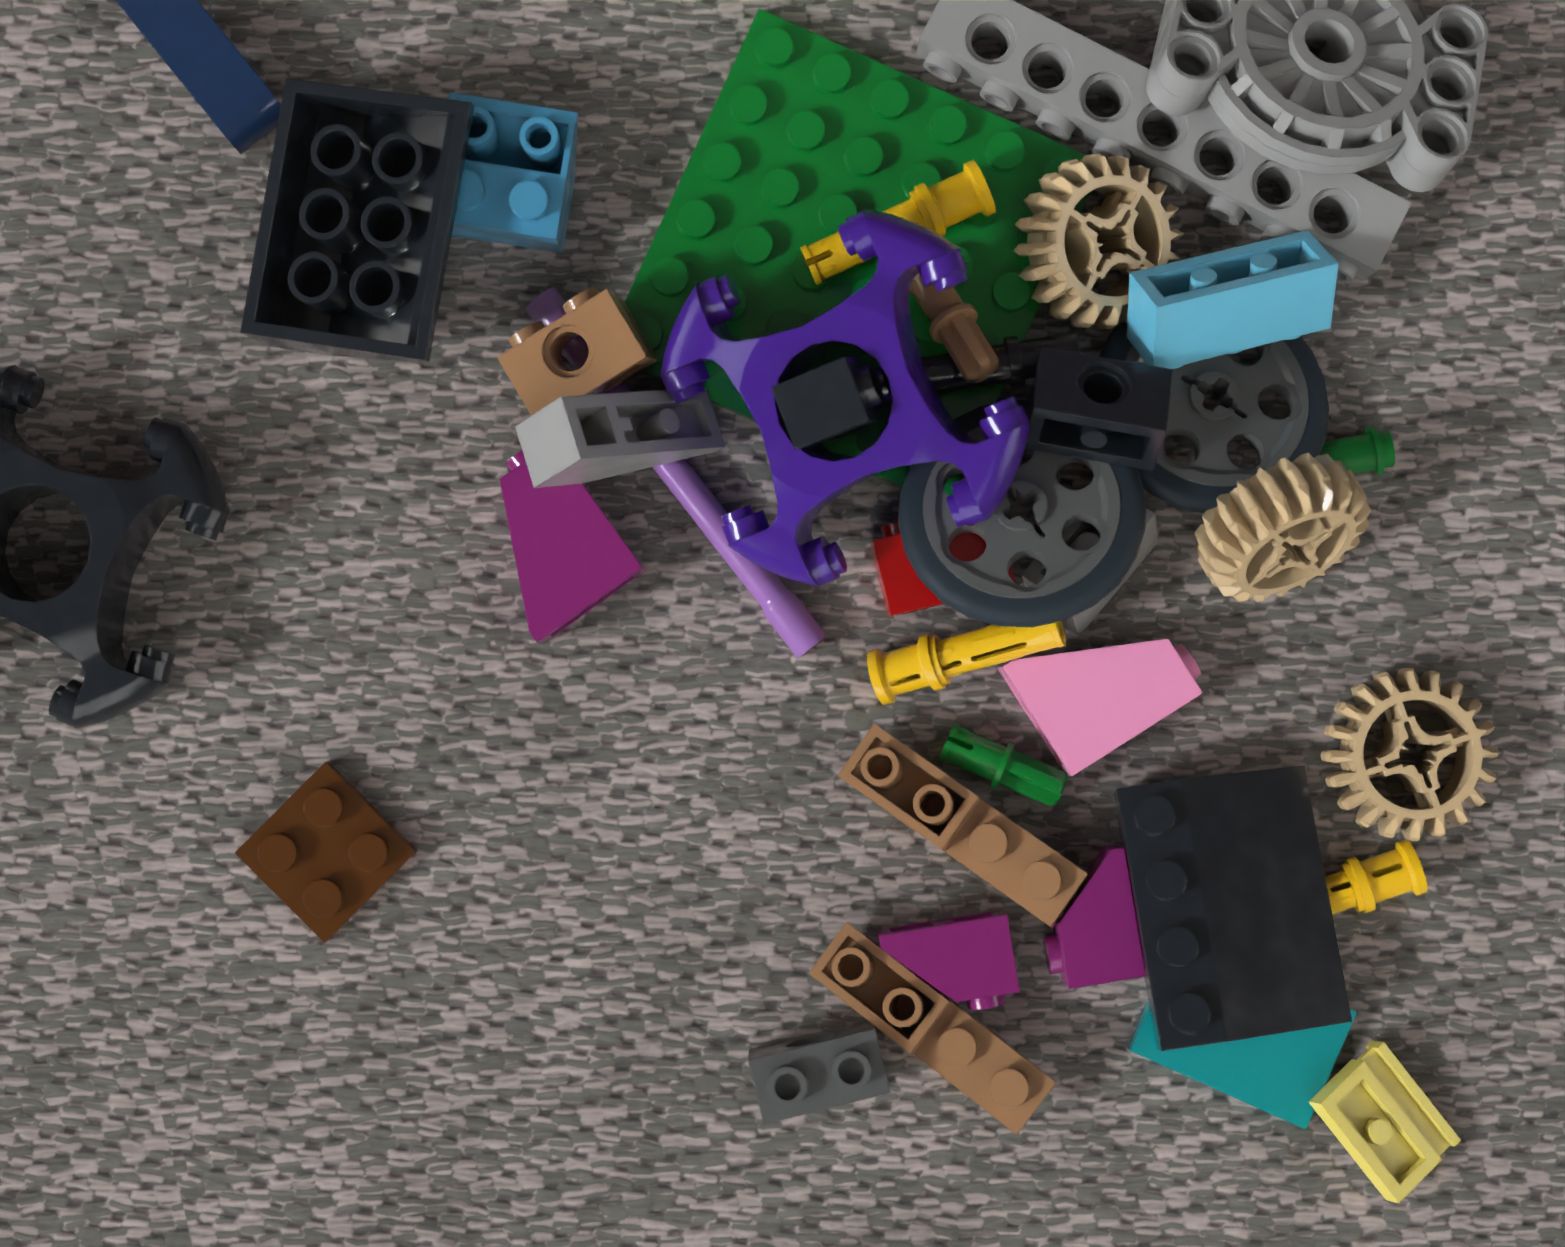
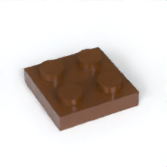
M328 761L235 854L326 943L418 850Z

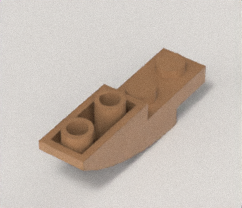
M873 724L837 775L1051 928L1089 876L1088 873L876 724Z
M849 922L845 923L808 973L909 1054L913 1053L1016 1135L1020 1133L1057 1083L1052 1077L1010 1046L999 1034L886 953L877 942Z

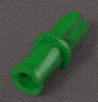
M955 722L938 759L943 762L947 761L990 780L989 787L996 789L999 784L1048 806L1056 805L1067 783V774L1064 771L1013 750L1015 743L1009 741L1007 746H1004L960 727V724Z

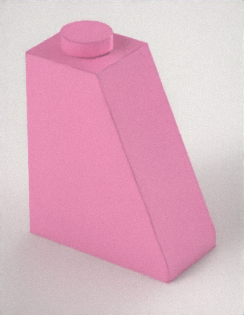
M1169 639L1007 661L997 667L1062 771L1069 776H1074L1203 694L1195 679L1201 676V671L1196 661L1184 645L1180 643L1173 647Z

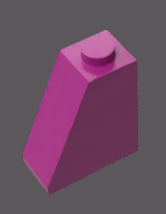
M521 450L506 463L510 472L499 480L529 633L537 643L544 644L642 574L645 569L583 483L534 488L523 451Z

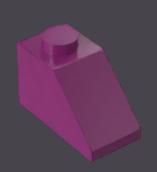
M1116 844L1103 846L1085 871L1089 876L1052 927L1054 935L1043 936L1044 953L1049 974L1060 973L1061 981L1068 989L1146 977L1125 849Z
M1003 910L876 930L878 943L882 950L954 1002L967 1001L969 1010L1002 1006L1006 1004L1005 994L1020 992L1008 917Z

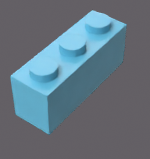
M1306 230L1130 272L1126 337L1147 365L1176 369L1188 363L1225 354H1236L1245 349L1281 340H1292L1305 334L1330 329L1339 263Z

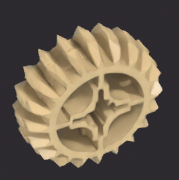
M1099 153L1085 155L1081 161L1072 159L1062 162L1058 166V173L1045 174L1041 179H1038L1042 193H1031L1027 198L1023 199L1032 211L1033 216L1020 218L1014 224L1021 231L1028 233L1027 243L1017 245L1013 251L1020 256L1029 257L1030 265L1024 268L1019 277L1025 281L1038 280L1039 283L1031 299L1036 300L1038 303L1051 302L1049 315L1056 319L1069 318L1070 325L1077 328H1089L1093 325L1097 329H1112L1114 326H1117L1118 322L1127 323L1130 272L1182 260L1177 254L1171 252V241H1177L1184 233L1175 228L1170 229L1168 220L1173 217L1179 208L1173 206V204H1161L1160 200L1168 185L1161 184L1160 182L1148 183L1150 168H1145L1142 165L1129 166V159L1120 155L1111 156L1107 159ZM1092 190L1106 195L1102 205L1093 207L1091 213L1080 214L1074 210L1076 204ZM1118 270L1123 273L1119 281L1108 291L1102 294L1091 291L1096 280L1104 279L1108 271Z
M1309 453L1301 454L1293 462H1290L1287 458H1281L1274 467L1266 470L1259 467L1256 475L1246 481L1237 480V487L1230 493L1220 494L1216 498L1218 506L1207 510L1202 515L1204 523L1194 532L1197 539L1194 548L1199 555L1198 562L1206 576L1209 577L1215 587L1219 588L1223 596H1233L1237 602L1247 601L1250 598H1253L1256 602L1264 601L1274 593L1278 597H1282L1289 589L1299 585L1304 588L1307 581L1312 578L1325 576L1327 568L1335 563L1343 562L1345 559L1344 553L1357 547L1360 543L1359 535L1363 534L1369 527L1367 517L1371 509L1366 502L1367 496L1353 472L1347 470L1341 460L1333 461L1328 454L1318 455L1313 458Z
M1400 668L1395 682L1388 672H1378L1373 675L1375 693L1365 684H1355L1351 688L1352 696L1360 707L1356 708L1352 704L1338 702L1334 707V711L1339 717L1348 721L1345 728L1335 725H1326L1324 728V735L1341 740L1340 750L1327 749L1322 751L1320 755L1322 761L1340 762L1342 771L1331 773L1325 778L1327 786L1343 787L1349 785L1350 787L1349 790L1339 797L1337 801L1338 806L1341 809L1350 810L1363 803L1356 815V823L1358 825L1368 828L1378 820L1379 835L1387 838H1393L1401 827L1404 838L1410 841H1419L1424 827L1431 836L1441 837L1445 835V817L1458 825H1464L1468 822L1467 812L1462 802L1481 807L1486 803V799L1481 792L1474 788L1476 783H1494L1497 779L1496 774L1491 770L1482 769L1483 758L1493 759L1498 757L1500 751L1497 747L1482 745L1480 738L1489 735L1495 726L1491 721L1473 722L1472 720L1480 711L1483 703L1478 699H1467L1458 704L1463 694V685L1458 681H1450L1441 688L1440 673L1437 671H1425L1420 677L1419 682L1413 668ZM1415 701L1431 708L1442 717L1449 730L1440 733H1425L1419 727L1415 716L1407 715L1403 702ZM1384 713L1385 720L1381 722L1384 731L1383 744L1378 751L1365 756L1364 759L1363 751L1368 731L1374 721ZM1404 741L1408 744L1433 745L1421 750L1420 759L1413 758L1418 763L1416 767L1407 764L1387 763L1400 758V749L1408 750L1402 745ZM1456 752L1452 775L1446 786L1436 795L1435 790L1440 788L1437 777L1439 763L1444 757ZM1395 774L1402 781L1405 790L1413 793L1417 805L1400 807L1391 803L1375 789L1369 779L1376 776Z

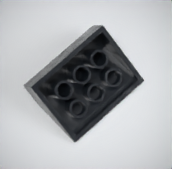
M286 78L240 333L269 347L328 356L429 362L475 106L471 102Z
M1304 765L1183 778L1116 789L1114 801L1121 843L1125 849L1157 1050L1167 1051L1352 1022Z

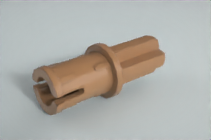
M918 273L911 282L909 293L914 296L931 324L929 328L931 338L937 343H943L964 379L968 381L974 380L977 383L983 382L989 377V374L998 369L999 360L976 324L978 318L976 309L971 304L963 303L954 287L941 292H937L935 285L924 287L921 276Z

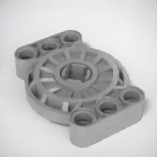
M1166 0L1147 78V94L1158 110L1175 116L1190 114L1209 100L1214 112L1237 138L1260 155L1291 169L1322 175L1355 173L1386 161L1393 178L1402 187L1410 191L1426 192L1433 190L1440 184L1467 151L1471 142L1488 40V28L1483 17L1475 9L1457 3L1444 5L1425 20L1419 8L1412 0ZM1310 46L1319 49L1316 57L1309 51L1308 48Z

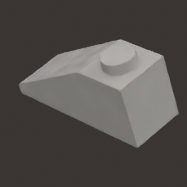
M704 388L705 392L677 404L673 396L668 395L667 390L559 397L515 426L533 487L582 484L721 450L725 447L707 388Z

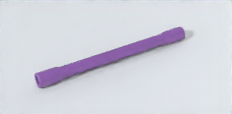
M552 287L537 296L526 307L525 311L534 322L542 321L546 327L566 314L562 307L566 301L558 290ZM580 335L570 338L563 346L562 356L568 359L575 370L581 368L587 361L589 350L585 339ZM623 381L604 394L633 391ZM686 459L652 467L761 606L765 618L797 659L827 636L796 594L787 589L776 574L750 562L728 546V541L722 529L724 522L721 517L727 514V511Z

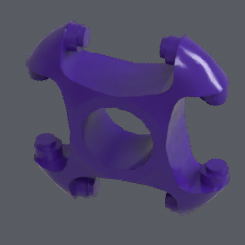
M863 209V211L845 219L846 222L838 225L841 240L850 256L858 253L863 261L878 256L877 271L867 285L835 308L802 327L766 337L741 340L730 332L726 323L727 320L736 316L735 306L740 304V296L732 278L728 274L722 277L716 275L698 282L683 304L673 325L665 350L660 376L668 395L673 396L677 404L705 392L703 383L710 380L705 366L706 363L714 360L725 370L761 430L778 502L777 516L771 526L768 523L764 510L754 513L751 505L721 516L724 522L722 529L728 541V546L750 562L771 573L814 586H822L839 579L840 574L847 572L846 560L839 545L836 542L829 544L823 536L813 539L811 534L813 520L821 509L834 499L880 471L932 461L953 463L964 472L966 478L952 483L953 494L947 496V504L956 525L961 527L967 524L970 527L988 520L1005 497L1020 465L1030 427L1022 404L1018 405L1015 396L984 408L987 418L979 421L985 437L984 441L972 439L956 424L942 404L924 370L913 331L909 292L911 282L918 273L921 276L924 287L935 285L937 292L950 289L967 281L968 277L965 271L968 268L961 249L938 233L916 222L893 214ZM844 342L855 344L875 357L889 378L893 399L888 426L876 444L854 457L831 452L824 446L795 450L771 387L803 374L813 357L834 344Z

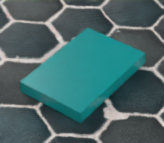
M1148 1001L1127 1048L1133 1053L1306 1130L1314 1113V1109L1308 1101L1326 1085L1357 1012L1350 1009L1352 1022L1159 1051L1156 1048Z

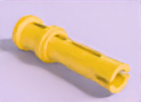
M974 160L963 164L962 172L930 187L925 183L914 186V190L909 192V200L883 211V213L893 214L916 222L943 237L946 235V228L978 213H982L986 217L996 213V207L979 166ZM839 232L808 246L800 247L807 267L809 266L810 274L816 285L821 284L823 280L865 262L859 257L858 253L852 256L849 255Z
M1062 621L1037 627H1005L991 624L944 639H940L938 635L928 633L919 636L918 643L885 653L880 648L869 650L867 653L868 672L878 700L882 705H888L895 702L897 695L930 686L934 691L945 689L947 684H951L953 676L1005 663L1052 648L1066 646V635Z
M1407 839L1396 842L1395 850L1359 861L1355 856L1344 860V864L1339 865L1340 872L1325 876L1332 915L1354 908L1357 913L1363 911L1366 914L1376 910V903L1410 891L1416 896L1428 892L1427 881L1421 862L1412 844Z

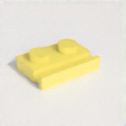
M1371 1040L1365 1046L1367 1050L1357 1060L1351 1059L1308 1102L1385 1200L1400 1203L1442 1160L1440 1155L1449 1146L1455 1147L1461 1139L1383 1041Z

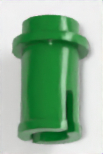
M1367 426L1364 429V434L1327 440L1324 442L1319 454H1328L1333 461L1341 460L1346 469L1351 470L1353 474L1371 471L1374 476H1380L1384 473V468L1394 467L1395 449L1390 432L1387 429L1377 431L1375 426Z

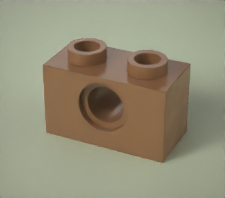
M596 287L586 289L569 299L562 306L566 314L546 327L542 321L534 322L509 338L508 341L512 348L499 355L497 359L531 416L561 396L604 394L658 360L620 294L608 289L599 293ZM580 335L588 345V358L581 368L570 371L563 363L562 349L570 338Z

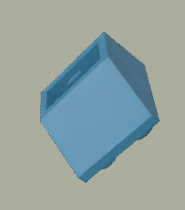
M450 92V100L471 102L475 106L452 236L563 253L575 179L577 112Z

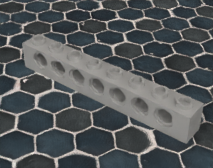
M939 0L919 38L916 55L925 59L923 66L932 75L950 83H956L958 78L961 77L980 87L979 95L994 107L1005 111H1013L1016 105L1038 116L1036 125L1044 132L1056 138L1068 140L1073 134L1093 144V154L1099 153L1105 156L1106 159L1111 156L1120 155L1128 158L1129 163L1134 166L1142 165L1145 168H1150L1149 173L1151 175L1148 179L1150 183L1160 182L1161 184L1168 185L1164 193L1171 196L1182 197L1184 192H1187L1207 202L1205 211L1223 223L1237 226L1242 220L1264 231L1261 236L1263 241L1308 230L1339 263L1338 281L1351 283L1354 278L1364 281L1378 271L1412 203L1355 173L1325 175L1291 169L1260 155L1231 132L1214 112L1209 100L1190 114L1182 116L1168 115L1158 110L1147 94V78L1150 69L1014 0ZM981 37H991L1001 44L1004 55L993 60L984 59L976 54L972 47V42ZM1037 65L1051 67L1058 74L1060 84L1054 88H1041L1033 83L1028 70ZM1095 93L1106 95L1113 101L1116 114L1106 118L1094 115L1088 109L1085 97ZM1147 122L1163 124L1171 134L1172 143L1163 147L1151 144L1143 134L1142 125ZM1213 150L1220 153L1226 160L1227 174L1219 176L1208 173L1200 163V152ZM1267 178L1275 181L1283 191V203L1275 205L1264 201L1258 194L1257 180ZM1315 207H1326L1336 214L1339 220L1338 233H1327L1317 226L1314 220Z

